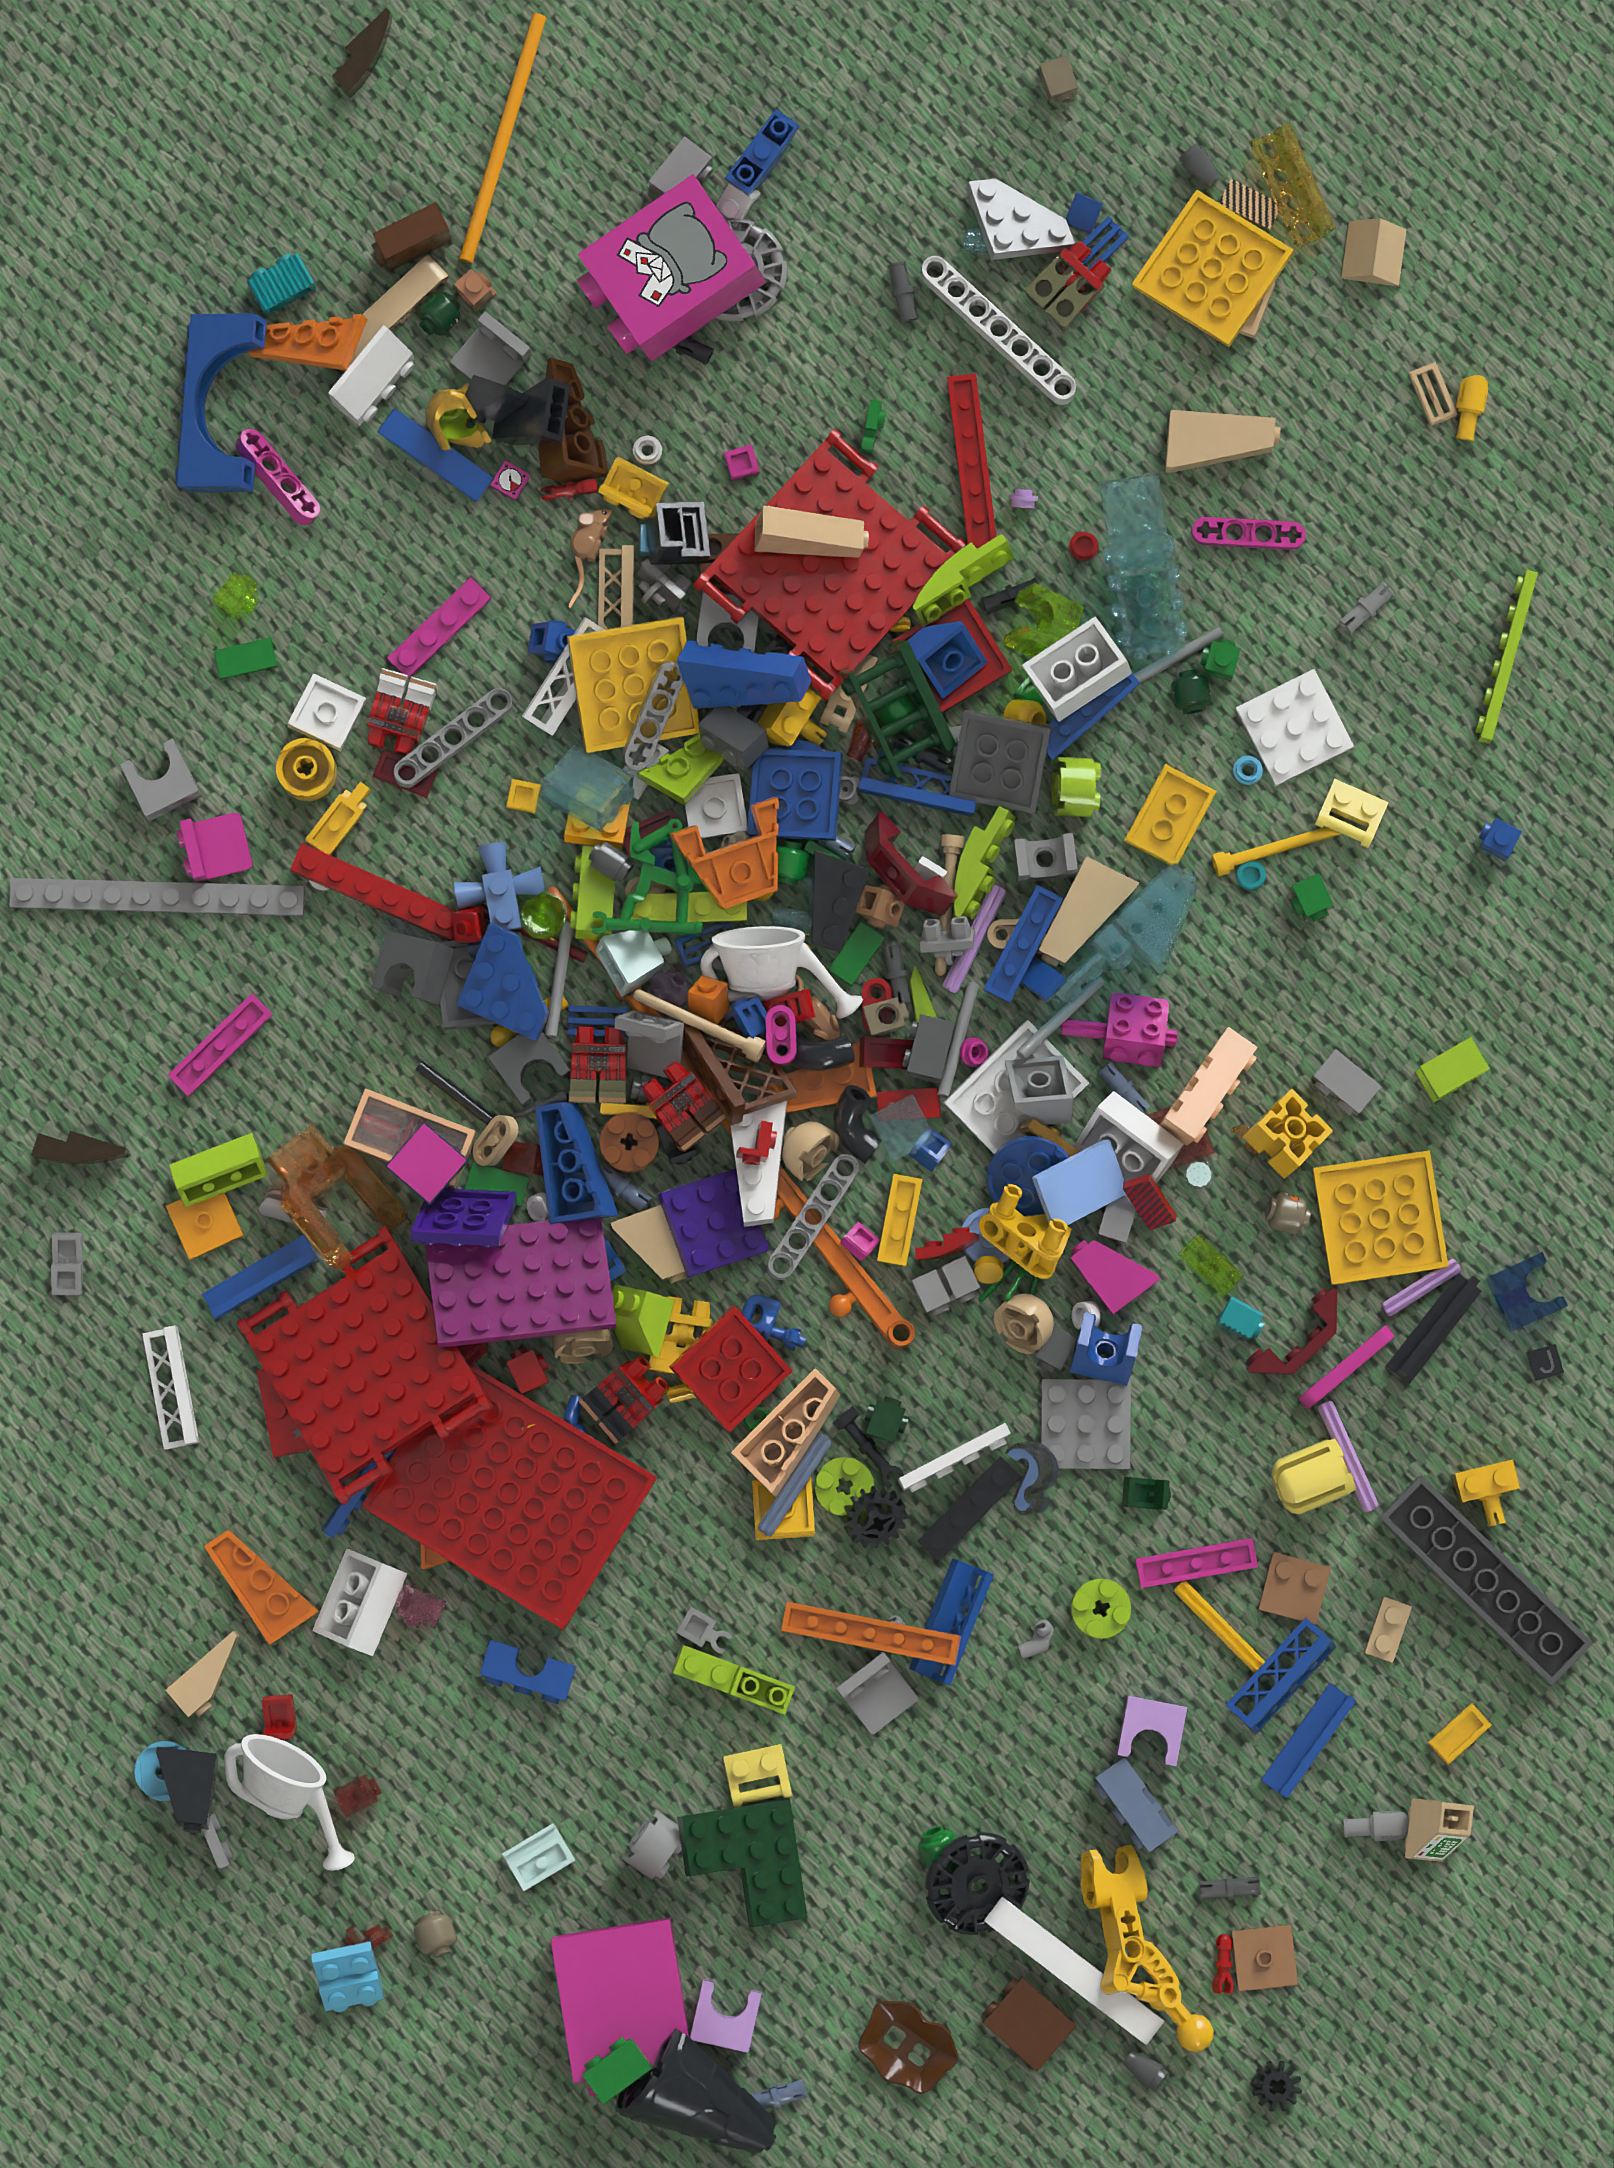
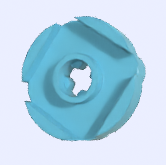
M160 1741L149 1745L142 1751L136 1761L134 1773L137 1785L145 1794L158 1801H170L165 1780H163L162 1775H157V1769L161 1767L156 1750L157 1747L187 1749L172 1741Z

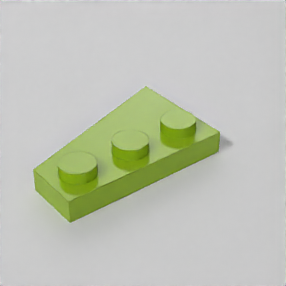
M699 733L686 741L684 747L671 755L669 753L659 758L658 763L648 769L645 767L639 770L637 775L641 781L686 805L725 758L723 754L721 755L714 750L706 749L700 741Z

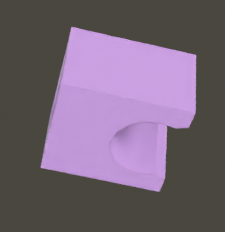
M1127 1696L1116 1754L1128 1757L1131 1753L1133 1738L1143 1730H1154L1163 1737L1166 1744V1751L1163 1756L1164 1764L1177 1766L1187 1707Z
M703 1979L690 2039L748 2053L762 1992L751 1990L748 1994L746 2008L735 2016H725L720 2014L712 2003V1992L715 1987L714 1981Z

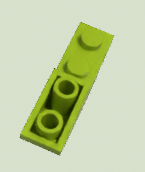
M1002 534L978 549L972 542L948 559L933 574L913 605L914 612L922 628L937 620L954 607L962 604L971 597L968 589L970 586L978 583L984 577L1014 559L1008 540Z
M1001 806L997 808L985 831L974 826L965 844L958 865L954 892L958 895L954 901L956 917L966 916L968 921L970 918L973 919L979 912L981 906L979 902L983 895L989 893L994 886V876L996 873L988 865L998 857L1000 852L999 846L1004 837H1008L1013 831L1016 818L1010 811Z
M682 1644L671 1671L674 1674L784 1715L795 1689V1686Z

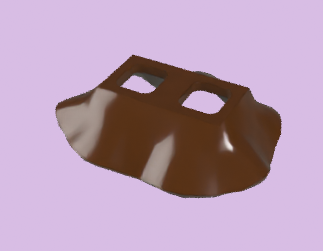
M880 2001L875 2004L871 2018L859 2040L858 2047L860 2052L871 2061L883 2080L905 2086L919 2094H924L931 2090L958 2062V2052L948 2029L942 2024L927 2021L917 2006L910 2002ZM892 2026H897L906 2033L905 2039L897 2049L884 2042V2036ZM917 2043L930 2050V2056L922 2066H917L908 2059V2054Z

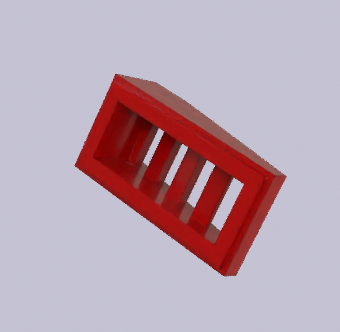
M809 989L761 1002L767 1013L771 1008L778 1005L789 1006L795 1015L796 1024L816 1018ZM796 999L799 1000L802 1015L799 1014ZM780 1017V1019L776 1020V1025L782 1027L786 1024L787 1020L784 1017Z

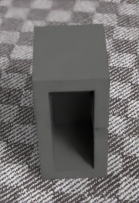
M729 706L715 707L698 724L700 741L706 749L714 750L721 755L723 754L730 764H737L745 770L768 748L766 729Z
M922 1014L920 1015L919 1022L913 1021L909 1038L915 1039L912 1050L906 1049L902 1064L903 1067L908 1068L906 1076L941 1083L955 1022Z

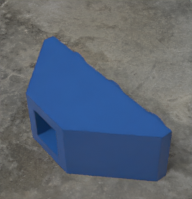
M775 109L727 174L725 180L749 196L767 179L783 157L799 128V124Z

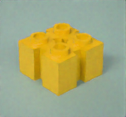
M1290 1089L1276 1101L1263 1117L1243 1136L1258 1153L1265 1150L1272 1157L1268 1163L1284 1179L1296 1170L1333 1131L1317 1114L1311 1117L1304 1110L1308 1104L1293 1089Z

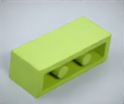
M582 846V855H576L575 873H580V882L573 885L572 900L578 901L577 911H571L570 928L576 929V939L600 940L601 937L610 935L612 930L606 929V932L603 934L592 933V928H601L604 925L603 919L593 917L594 912L600 911L605 913L607 918H613L615 882L590 867L592 861L588 858L595 846Z
M252 1133L169 1164L176 1189L185 1208L268 1176L260 1149Z

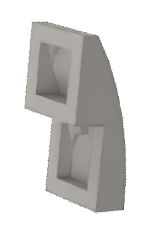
M1127 1195L1106 1205L1098 1235L1123 1243L1127 1242L1136 1212Z
M83 1233L52 1234V1295H82Z

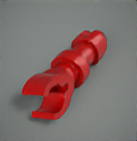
M588 479L571 484V481H567L565 485L545 486L541 488L540 492L551 491L552 494L541 497L543 500L549 501L556 500L558 497L567 496L570 499L574 498L573 495L597 493L598 488L596 479Z
M1221 1934L1216 1939L1218 1961H1215V1967L1218 1968L1212 1982L1214 1993L1224 1992L1225 1994H1232L1234 1988L1233 1979L1229 1973V1968H1232L1233 1963L1230 1962V1950H1232L1233 1941L1227 1934ZM1222 1983H1224V1985H1225V1988H1224L1223 1991H1222Z

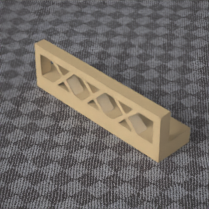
M622 545V549H599L598 626L605 630L608 628L604 625V618L612 610L621 617L620 627L633 625L634 545ZM605 556H622V568L615 575L605 567ZM605 573L610 577V579L606 583ZM622 573L620 583L616 578ZM613 581L621 588V597L614 604L605 597V589ZM605 602L610 606L606 612H604ZM620 603L621 612L616 608Z

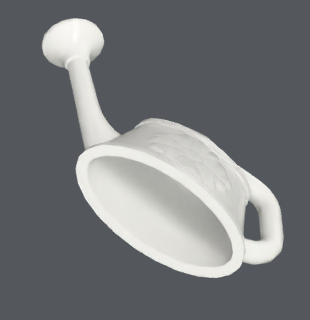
M758 926L724 931L713 936L712 942L714 946L706 950L701 958L700 968L703 976L718 980L712 968V962L720 956L729 981L728 986L732 989L728 990L729 1002H735L743 997H746L747 1001L758 996L760 1001H767L784 996L796 985L797 967H804L810 970L832 994L837 1003L836 1017L838 1019L845 1018L855 1012L863 1000L861 996H851L840 988L822 963L804 943L805 933L797 929Z
M259 1734L248 1735L243 1738L241 1743H236L227 1749L224 1754V1767L228 1786L233 1793L265 1811L268 1815L286 1820L298 1818L301 1816L304 1807L307 1804L310 1805L317 1813L329 1846L328 1856L323 1862V1867L331 1871L340 1870L349 1866L354 1861V1854L344 1850L338 1842L322 1789L326 1781V1774L316 1760L286 1741ZM238 1755H243L244 1780L242 1784L238 1779L236 1757Z

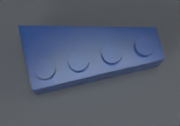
M688 640L677 659L694 709L799 702L811 683L804 657L773 652H766L765 655L751 652V649L740 648L739 651L723 649V645L711 644L710 647L699 646L696 641Z
M559 1102L535 1107L550 1224L619 1216L578 1103Z

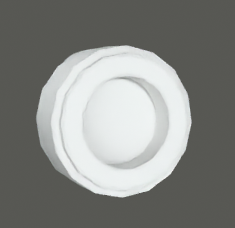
M537 1193L527 1201L528 1214L535 1222L549 1221L546 1193Z
M1093 1301L1077 1303L1073 1307L1071 1316L1075 1328L1080 1330L1084 1312L1095 1314V1326L1098 1328L1101 1313L1097 1303Z

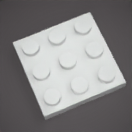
M1315 669L1236 707V711L1275 787L1354 748Z

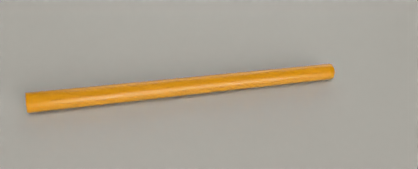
M533 13L460 253L459 260L462 262L473 264L547 19V17L538 13Z

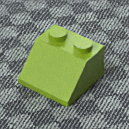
M614 1285L612 1297L616 1328L613 1330L621 1348L627 1351L659 1357L675 1300L645 1290Z

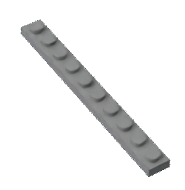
M11 878L9 907L21 909L304 916L305 887Z

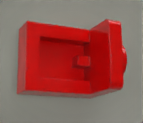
M472 906L451 913L455 942L481 941V936H484L486 933L483 906Z
M761 1121L757 1129L755 1149L739 1147L736 1152V1158H742V1163L749 1165H760V1162H765L769 1155V1149L775 1148L777 1132L772 1131L773 1122Z
M293 1694L264 1696L262 1699L265 1722L263 1735L275 1737L283 1741L290 1740L297 1730Z

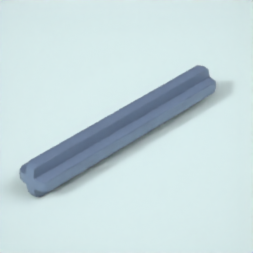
M823 1434L816 1436L759 1523L758 1530L767 1536L773 1535L830 1448L831 1440Z

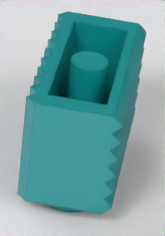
M290 253L283 255L276 260L277 265L268 270L260 268L250 275L251 279L247 281V284L265 316L317 289L298 253L293 256Z
M1231 1297L1219 1316L1216 1325L1217 1327L1221 1326L1222 1330L1227 1329V1333L1237 1334V1337H1242L1243 1341L1249 1338L1255 1340L1265 1324L1261 1320L1264 1313Z

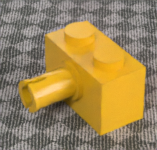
M809 687L799 702L770 703L757 722L759 726L766 729L767 740L774 746H792L799 734L810 743L819 746L824 741L819 736L821 735L823 738H826L827 735L826 731L809 719L821 699Z
M1513 1459L1452 1474L1459 1503L1478 1499L1482 1501L1488 1527L1506 1523L1499 1496H1502L1501 1493L1520 1488Z

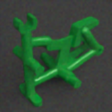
M671 819L668 824L641 839L639 834V822L633 823L631 827L630 858L642 862L638 885L634 894L630 893L627 895L619 918H607V915L600 911L593 913V917L603 919L604 925L601 928H592V933L603 934L606 932V929L641 931L643 933L695 934V936H701L702 922H687L689 892L694 887V879L688 874L685 857L671 839L675 873L655 866V856L648 851L664 840L671 838L670 833L682 829V822L679 819ZM651 881L672 887L677 892L676 921H659L648 918L632 919L636 904L641 903L646 898Z

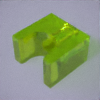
M1034 582L1017 593L1015 602L1032 612L1037 623L1036 630H1033L1028 625H1021L1005 635L1003 644L1033 658L1079 627L1084 606Z

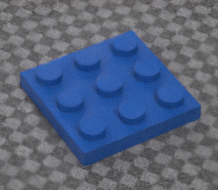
M766 749L753 762L750 805L772 797L778 798L777 823L779 824L776 838L836 841L843 761L842 752ZM749 806L747 835L754 837L758 835V831Z

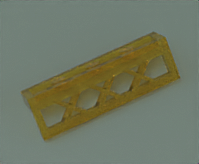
M1290 123L1279 126L1271 134L1253 139L1249 144L1295 248L1325 238L1336 227ZM1269 142L1272 143L1275 150L1274 159L1264 154L1261 145ZM1275 168L1285 173L1287 177L1285 185L1276 181L1273 175ZM1287 194L1297 200L1299 205L1297 211L1287 207L1285 202ZM1298 221L1308 225L1311 235L1301 238L1296 227Z

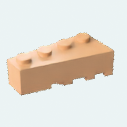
M1228 1027L1159 1125L1186 1146L1192 1141L1198 1143L1207 1130L1204 1127L1210 1117L1215 1119L1224 1106L1220 1101L1226 1093L1231 1095L1240 1083L1237 1077L1242 1069L1247 1072L1257 1059L1253 1055L1257 1047Z
M815 1368L731 1453L776 1498L812 1444L841 1396L840 1393Z

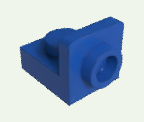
M758 996L747 1001L746 997H743L730 1004L732 1010L725 1014L724 1017L726 1021L734 1018L745 1038H754L766 1033L767 1012Z

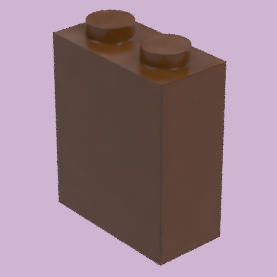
M435 202L373 233L375 243L371 244L379 265L381 267L386 265L389 272L452 240L449 228Z
M1022 1976L1018 1981L1012 1978L1002 1990L1005 1996L997 2004L993 2000L982 2014L986 2018L982 2022L1030 2066L1038 2071L1074 2030L1076 2024Z

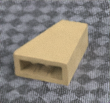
M661 1205L611 1223L613 1231L662 1281L669 1279L670 1284L687 1278Z

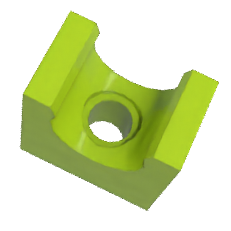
M1472 1037L1421 1065L1415 1071V1074L1432 1103H1435L1484 1075L1490 1068Z

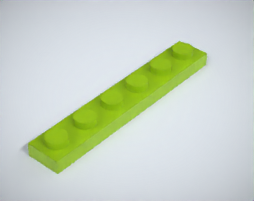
M1526 570L1523 577H1517L1513 593L1518 594L1515 605L1510 604L1506 616V621L1510 622L1508 633L1502 632L1498 649L1503 650L1500 661L1495 660L1490 676L1494 677L1495 681L1493 688L1487 687L1483 700V705H1487L1485 717L1479 716L1475 729L1476 733H1480L1479 742L1490 744L1493 739L1538 572Z

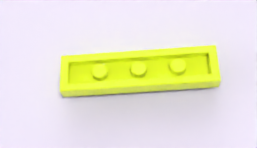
M709 892L689 893L687 922L747 921V902L727 909H720ZM677 893L647 894L644 901L636 904L632 919L648 918L659 921H676Z

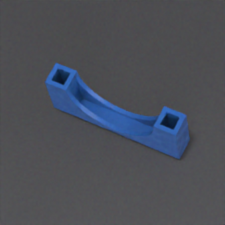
M255 313L191 314L190 323L187 327L189 343L188 352L185 354L186 380L182 385L184 404L180 413L182 429L181 438L178 440L179 466L175 471L177 487L188 492H253L255 463L243 457L227 455L218 448L207 428L205 403L214 378L229 361L248 351L265 348L267 320Z

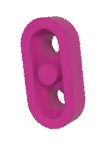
M783 1005L771 1008L766 1015L767 1054L774 1064L780 1066L790 1064L797 1054L795 1015L790 1008ZM779 1017H784L787 1020L786 1024L782 1027L776 1025V1020ZM780 1046L788 1049L784 1056L776 1053Z

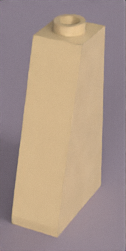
M1170 410L1165 473L1270 453L1274 444L1279 445L1280 427H1275L1276 418Z
M763 506L755 522V552L859 558L863 549L868 547L869 533L864 531V521Z
M1086 856L1038 950V954L1042 955L1041 961L1055 968L1058 964L1065 966L1135 892L1139 882Z

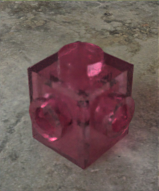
M406 1584L404 1591L402 1590L396 1599V1612L404 1618L402 1622L407 1625L419 1628L420 1624L436 1629L446 1601L436 1594Z

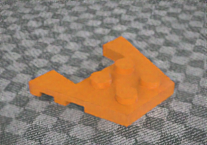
M777 797L750 805L758 831L757 836L709 853L705 852L698 826L693 825L670 833L671 839L720 909H727L778 890L776 835H778L779 824L777 823L779 800Z

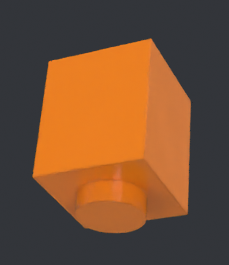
M701 975L688 991L689 1012L717 1025L729 1011L728 983Z

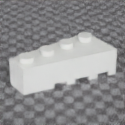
M787 1100L743 1115L742 1122L731 1125L744 1227L774 1223ZM761 1121L773 1122L772 1131L777 1132L774 1149H769V1155L765 1162H760V1165H749L742 1163V1158H736V1152L739 1147L755 1149L757 1129Z

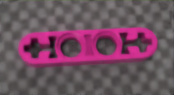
M254 429L244 430L235 443L238 453L243 458L255 463L256 475L297 523L301 525L311 524L320 513V505L261 433ZM262 461H268L273 464L275 471L267 470L263 466ZM281 483L290 485L293 493L285 492L281 487Z
M1202 517L1196 520L1191 531L1193 539L1198 544L1211 546L1294 550L1301 547L1306 538L1304 527L1297 522ZM1203 524H1208V529L1217 530V524H1223L1221 530L1222 540L1216 539L1218 533H1209L1207 538H1202V533L1197 532V529H1201ZM1231 525H1236L1241 528L1242 537L1235 541L1230 540L1226 535V529ZM1259 527H1267L1271 531V539L1267 542H1260L1255 537V531ZM1276 527H1281L1280 533L1282 534L1289 533L1290 529L1293 528L1296 534H1300L1301 538H1296L1295 543H1290L1288 537H1280V543H1275Z
M1387 1325L1383 1326L1351 1355L1333 1368L1332 1371L1302 1394L1298 1400L1307 1410L1391 1341L1395 1335Z

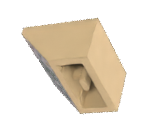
M1412 1798L1408 1811L1409 1826L1408 1835L1405 1839V1858L1442 1862L1471 1835L1474 1806Z

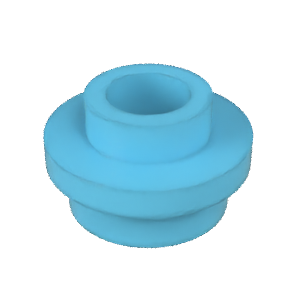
M1253 756L1239 758L1233 767L1235 779L1243 785L1255 784L1259 781L1263 772L1260 761ZM1244 766H1251L1253 774L1250 776L1244 775L1242 772Z

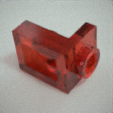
M513 1142L504 1154L502 1170L544 1176L540 1145Z
M377 1924L364 1933L366 1939L362 1941L354 1926L346 1929L349 1936L345 1937L349 1946L371 1942L372 1949L393 1937L394 1934L389 1926L381 1928Z

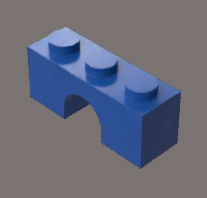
M490 1640L480 1671L481 1675L486 1676L484 1682L501 1687L504 1681L514 1685L513 1691L529 1696L531 1690L543 1694L542 1700L558 1704L560 1699L566 1701L577 1666L547 1657L545 1666L538 1675L526 1676L517 1666L520 1648Z

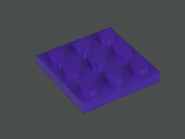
M736 1168L658 1194L687 1278L770 1250L761 1225L744 1227Z
M445 1188L431 1206L427 1202H423L411 1229V1242H421L425 1245L446 1243L453 1246L465 1244L480 1245L486 1248L499 1246L516 1206L517 1194L511 1191Z

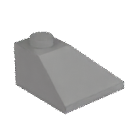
M1064 1056L1005 1060L1015 1108L1034 1118L1042 1125L1072 1122L1073 1094Z

